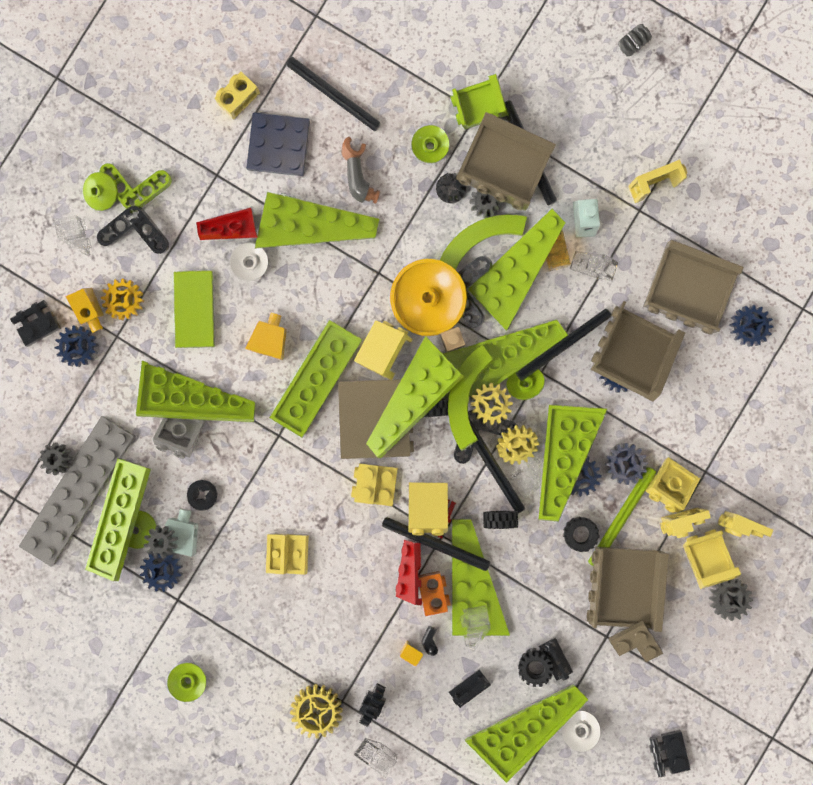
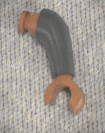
M348 136L342 144L341 153L343 158L347 160L349 191L352 197L361 203L365 200L368 202L372 200L376 204L380 190L374 191V188L369 187L370 183L366 182L363 177L361 161L359 159L366 148V144L362 143L359 151H355L350 147L352 139Z

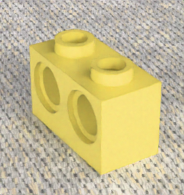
M241 71L238 75L235 74L231 77L229 84L225 88L222 87L217 91L214 99L234 120L260 92L258 87ZM241 85H247L245 90H238ZM228 98L234 99L231 104H225V101Z

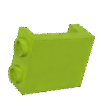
M496 74L488 76L489 80L460 90L452 89L451 101L453 107L457 106L458 113L455 114L458 125L462 124L464 129L480 125L486 112L498 118L508 115Z

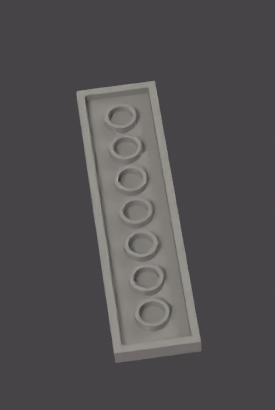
M101 416L70 464L71 467L63 475L19 547L50 567L54 566L113 473L117 458L121 459L135 436L106 417Z

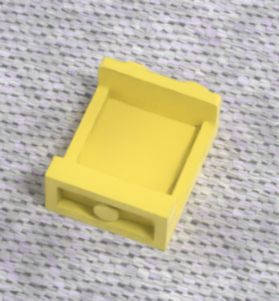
M680 160L637 176L628 186L634 202L642 201L651 193L650 185L667 178L670 179L673 188L677 187L687 178V169L684 164H681Z
M375 320L354 361L392 380L395 373L390 371L395 359L405 341L411 343L413 339L407 335L408 331L400 327L396 330L393 328L394 325L387 321L381 323Z
M409 482L408 532L416 536L424 535V533L442 536L444 533H447L448 483Z
M716 529L704 533L705 536L699 538L697 535L691 536L683 544L700 590L735 579L741 575L739 568H735L722 538V530L716 532Z

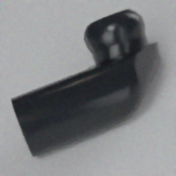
M428 626L421 643L428 655L435 656L438 653V647L433 637L437 629Z

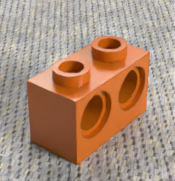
M440 571L418 575L419 580L422 582V588L419 589L425 617L448 612L447 606H451L449 594H444L443 587H447L445 575L441 576ZM430 579L438 581V585L435 588L427 586V582ZM434 598L441 599L442 603L439 607L431 605V601Z

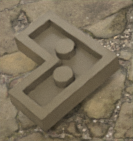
M644 621L609 637L611 645L619 656L637 648L645 662H648L663 654L661 647Z

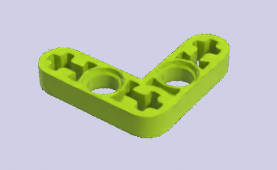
M106 163L99 170V172L106 174L107 169L111 170L112 175L116 178L114 180L116 185L119 183L125 184V190L121 193L118 192L117 198L126 209L131 206L129 205L130 199L135 200V206H145L166 190L172 182L170 175L166 171L158 170L132 189L119 170L112 164ZM160 176L165 177V183L159 182ZM152 181L156 184V186L158 187V189H156V188L151 184ZM146 186L152 188V193L149 196L142 194V190ZM137 193L143 198L142 201L136 195Z

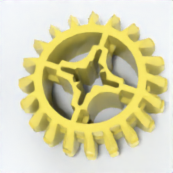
M314 684L313 690L308 685L306 692L301 689L299 691L300 695H295L294 697L296 702L291 703V707L294 708L290 711V714L294 715L291 721L298 722L295 728L299 729L302 727L301 735L307 731L308 738L311 737L312 733L315 734L316 739L319 738L320 733L323 737H326L327 731L333 733V727L337 728L339 726L337 721L342 719L340 713L343 712V708L338 707L341 705V700H336L338 697L337 693L332 696L330 695L332 692L331 688L327 692L324 691L325 685H322L321 690L318 689L317 684ZM316 697L322 698L327 702L320 703ZM309 699L310 708L301 713V705ZM314 708H317V710H318V709L320 710L319 715L316 714V712L313 713V709H314ZM332 709V717L324 723L323 715ZM306 720H313L316 725L310 724Z

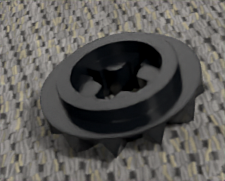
M447 173L441 176L436 183V193L443 202L456 203L465 195L466 186L456 179V173ZM454 181L453 184L456 190H452V193L448 195L449 192L446 185L449 186Z
M198 480L189 486L187 501L194 509L200 511L208 510L216 503L218 493L216 486L210 481ZM199 490L202 492L209 491L205 496L206 500L203 498L196 500L200 495Z

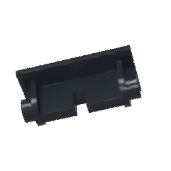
M555 637L540 645L539 648L543 649L544 653L548 652V656L552 657V662H554L553 675L556 681L560 679L564 681L569 678V674L573 673V670Z
M479 669L450 690L449 694L453 698V702L461 708L491 686V684Z

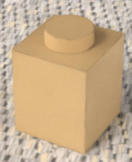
M459 327L440 333L446 353L465 346Z

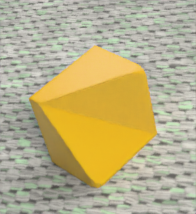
M407 640L400 651V657L413 666H417L423 657V653L413 648Z

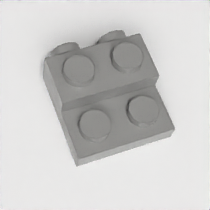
M163 418L153 437L154 445L162 452L167 450L173 451L174 455L178 458L184 459L185 456L190 458L198 442L197 438L205 424V420Z

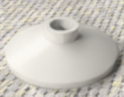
M244 243L236 247L232 252L230 267L239 279L254 281L262 277L266 272L268 257L263 248L255 249L254 243ZM249 260H253L252 266H247Z
M577 711L562 726V736L565 743L575 751H589L599 742L601 735L600 725L597 719L588 712ZM585 728L586 734L582 736L580 730Z

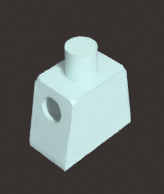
M598 200L574 201L573 211L576 238L594 237L600 226Z
M180 509L178 519L169 518L165 526H168V532L171 530L175 531L172 537H178V540L173 542L178 545L176 549H172L173 553L192 557L196 554L198 524L189 522L190 510ZM162 538L159 539L160 541L158 542V544L160 546L164 545L162 544L164 540Z

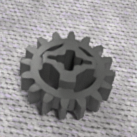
M734 579L728 582H722L721 585H715L716 590H710L714 594L709 597L714 602L710 607L716 608L714 613L717 615L721 614L723 619H726L728 616V619L733 621L735 616L740 620V614L747 616L748 614L745 610L747 608L752 609L748 605L749 602L753 601L752 598L748 597L752 594V591L746 590L748 585L741 584V580L736 579L734 582ZM727 587H736L731 590L726 589ZM728 595L732 596L731 598L733 599L734 603L730 602Z

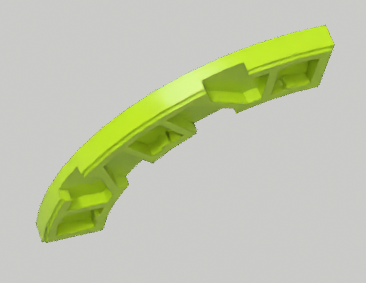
M497 215L473 223L462 230L449 243L440 261L449 264L456 270L464 255L472 247L487 238L497 235L522 236L527 217L520 215Z
M483 345L478 347L461 365L459 372L464 377L449 393V423L452 434L461 451L478 441L469 421L468 404L475 380L487 366L494 362Z

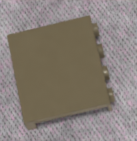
M486 112L456 179L465 186L477 188V191L482 194L494 196L497 201L507 202L517 210L526 211L556 144Z
M670 240L665 246L643 307L648 308L647 311L653 314H665V318L676 321L678 319L683 321L685 326L691 328L699 327L706 334L712 335L713 333L720 332L721 329L718 326L736 278L742 273L744 267Z
M623 301L619 307L615 306L611 316L613 319L607 323L604 329L607 333L601 337L598 343L600 349L594 353L591 359L593 365L590 370L654 402L663 391L685 332L678 329L675 334H672L624 309L626 302Z
M401 379L338 382L341 459L378 458L366 443ZM413 427L383 457H409L410 452H414V441H410V433H413Z
M595 546V552L592 553L593 571L590 573L592 588L588 593V600L590 602V610H587L588 623L593 628H597V625L631 627L644 621L648 628L655 632H662L669 554L655 550Z

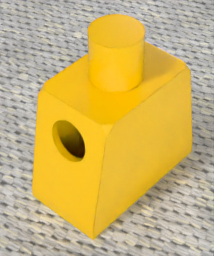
M83 288L65 296L80 324L88 323L92 333L103 329L98 318L104 316V313L92 288Z
M270 313L268 323L259 321L245 349L283 360L287 330L279 327L282 316Z

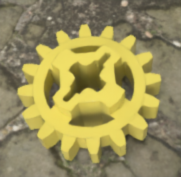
M490 383L489 388L483 384L482 391L478 388L475 390L477 395H472L471 397L475 402L470 403V406L475 407L472 414H478L476 420L482 418V424L489 421L490 425H493L495 420L500 424V418L504 420L508 418L505 413H511L512 410L508 406H512L513 402H508L511 395H505L506 388L501 391L500 384L494 388L493 383ZM486 392H492L488 397L482 396ZM499 395L502 397L504 404L500 402ZM490 400H493V404L496 405L493 406L492 409L489 408V404L487 403L490 402ZM479 405H482L484 413L481 412ZM495 411L501 412L498 416L490 417Z
M515 425L513 430L507 428L508 433L502 432L503 438L497 439L499 444L496 447L500 457L503 458L504 462L509 461L512 465L515 461H517L518 465L521 464V460L528 462L527 457L533 458L532 452L538 451L536 446L539 445L535 432L530 427L526 429L525 425H522L520 429L517 425Z

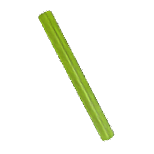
M646 467L647 472H643V479L638 480L597 547H611L656 474L654 469ZM591 555L590 559L588 560V563L593 566L594 563H592Z

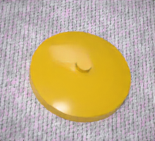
M436 259L417 260L405 266L396 276L390 292L391 308L398 322L408 331L422 336L440 335V333L452 329L462 318L467 304L466 286L460 274L449 264Z

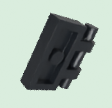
M45 300L31 304L30 308L24 311L20 310L14 317L10 318L13 325L19 322L23 325L17 329V332L26 347L61 329L53 312L49 311L44 314L42 309L48 307ZM36 314L38 318L29 322L28 317Z
M681 730L661 734L663 742H658L656 736L649 738L651 744L649 745L650 752L653 753L655 761L653 763L654 770H657L658 777L666 776L664 769L669 767L671 774L691 770ZM662 750H665L667 759L662 760L660 753Z

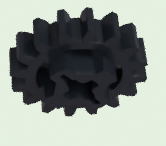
M377 683L373 691L368 690L359 708V712L362 713L359 720L360 724L368 727L372 719L376 720L379 717L386 702V698L383 697L386 687Z

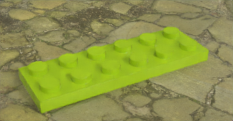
M329 320L269 418L303 438L362 342V339Z
M117 458L85 570L113 582L119 581L150 475V468Z

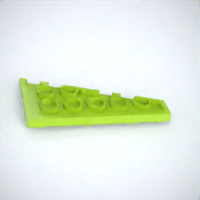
M267 192L255 249L374 239L379 219Z
M553 208L495 262L488 273L468 288L471 294L506 331L566 224Z
M554 320L443 354L458 370L464 361L481 345L484 346L494 362L487 366L475 380L470 397H472V395H477L475 392L477 388L482 391L483 384L489 388V384L493 383V387H495L568 336L558 320Z
M426 336L366 443L380 459L464 377Z
M142 360L136 416L254 422V401L235 394L231 395L221 391L219 388H212L205 385V383L178 373H171L162 367L152 366Z
M549 405L539 520L559 522L607 413V409Z
M452 519V545L484 558L472 520ZM452 557V636H510L489 571H483Z
M573 684L466 738L465 742L507 783L588 701V698Z

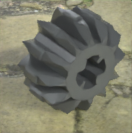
M639 24L621 38L618 45L622 53L627 57L632 56L651 40L652 35L644 24Z
M478 191L477 193L472 192L471 196L473 199H470L469 203L473 204L471 211L478 210L476 216H480L483 213V218H487V213H489L493 217L495 215L494 211L499 212L500 207L498 205L502 204V202L497 201L494 196L482 194ZM485 199H488L489 202L486 203V205H483L482 202Z
M53 443L52 446L46 445V451H40L43 457L38 458V461H43L40 468H46L47 474L59 475V472L65 473L66 468L71 467L68 461L73 460V457H68L71 450H65L66 445L64 444L60 446L58 443ZM58 457V461H54L53 458Z
M160 525L156 526L155 530L150 529V535L144 537L145 540L149 541L144 544V547H150L147 554L154 552V558L161 556L162 559H165L167 554L171 556L173 554L172 549L178 547L177 544L173 543L178 540V537H172L175 531L171 530L168 532V526H164L162 529ZM161 538H162V539L164 540V542H163L162 544H164V545H161V546H160V545L158 544V542H159L160 540H158V539H161Z

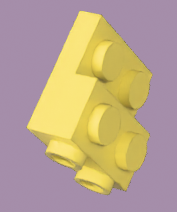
M668 457L650 482L646 492L649 493L651 500L655 502L660 501L665 504L667 511L678 513L685 509L700 478Z
M359 463V467H355L354 478L357 479V484L352 486L351 497L355 498L354 502L393 506L398 468Z
M697 507L661 517L662 523H660L663 534L667 533L668 536L672 535L682 538L688 536V532L694 531L692 523L694 525L703 524L705 519L711 517L709 510Z
M727 511L721 514L718 520V525L724 527L725 532L740 538L742 535L750 536V534L763 538L764 535L771 537L773 529Z

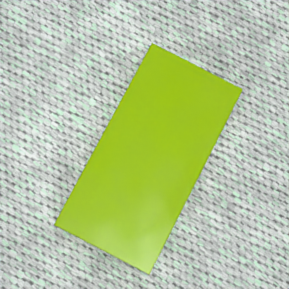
M213 271L173 272L175 348L215 347Z

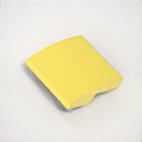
M267 534L266 573L307 574L309 535Z

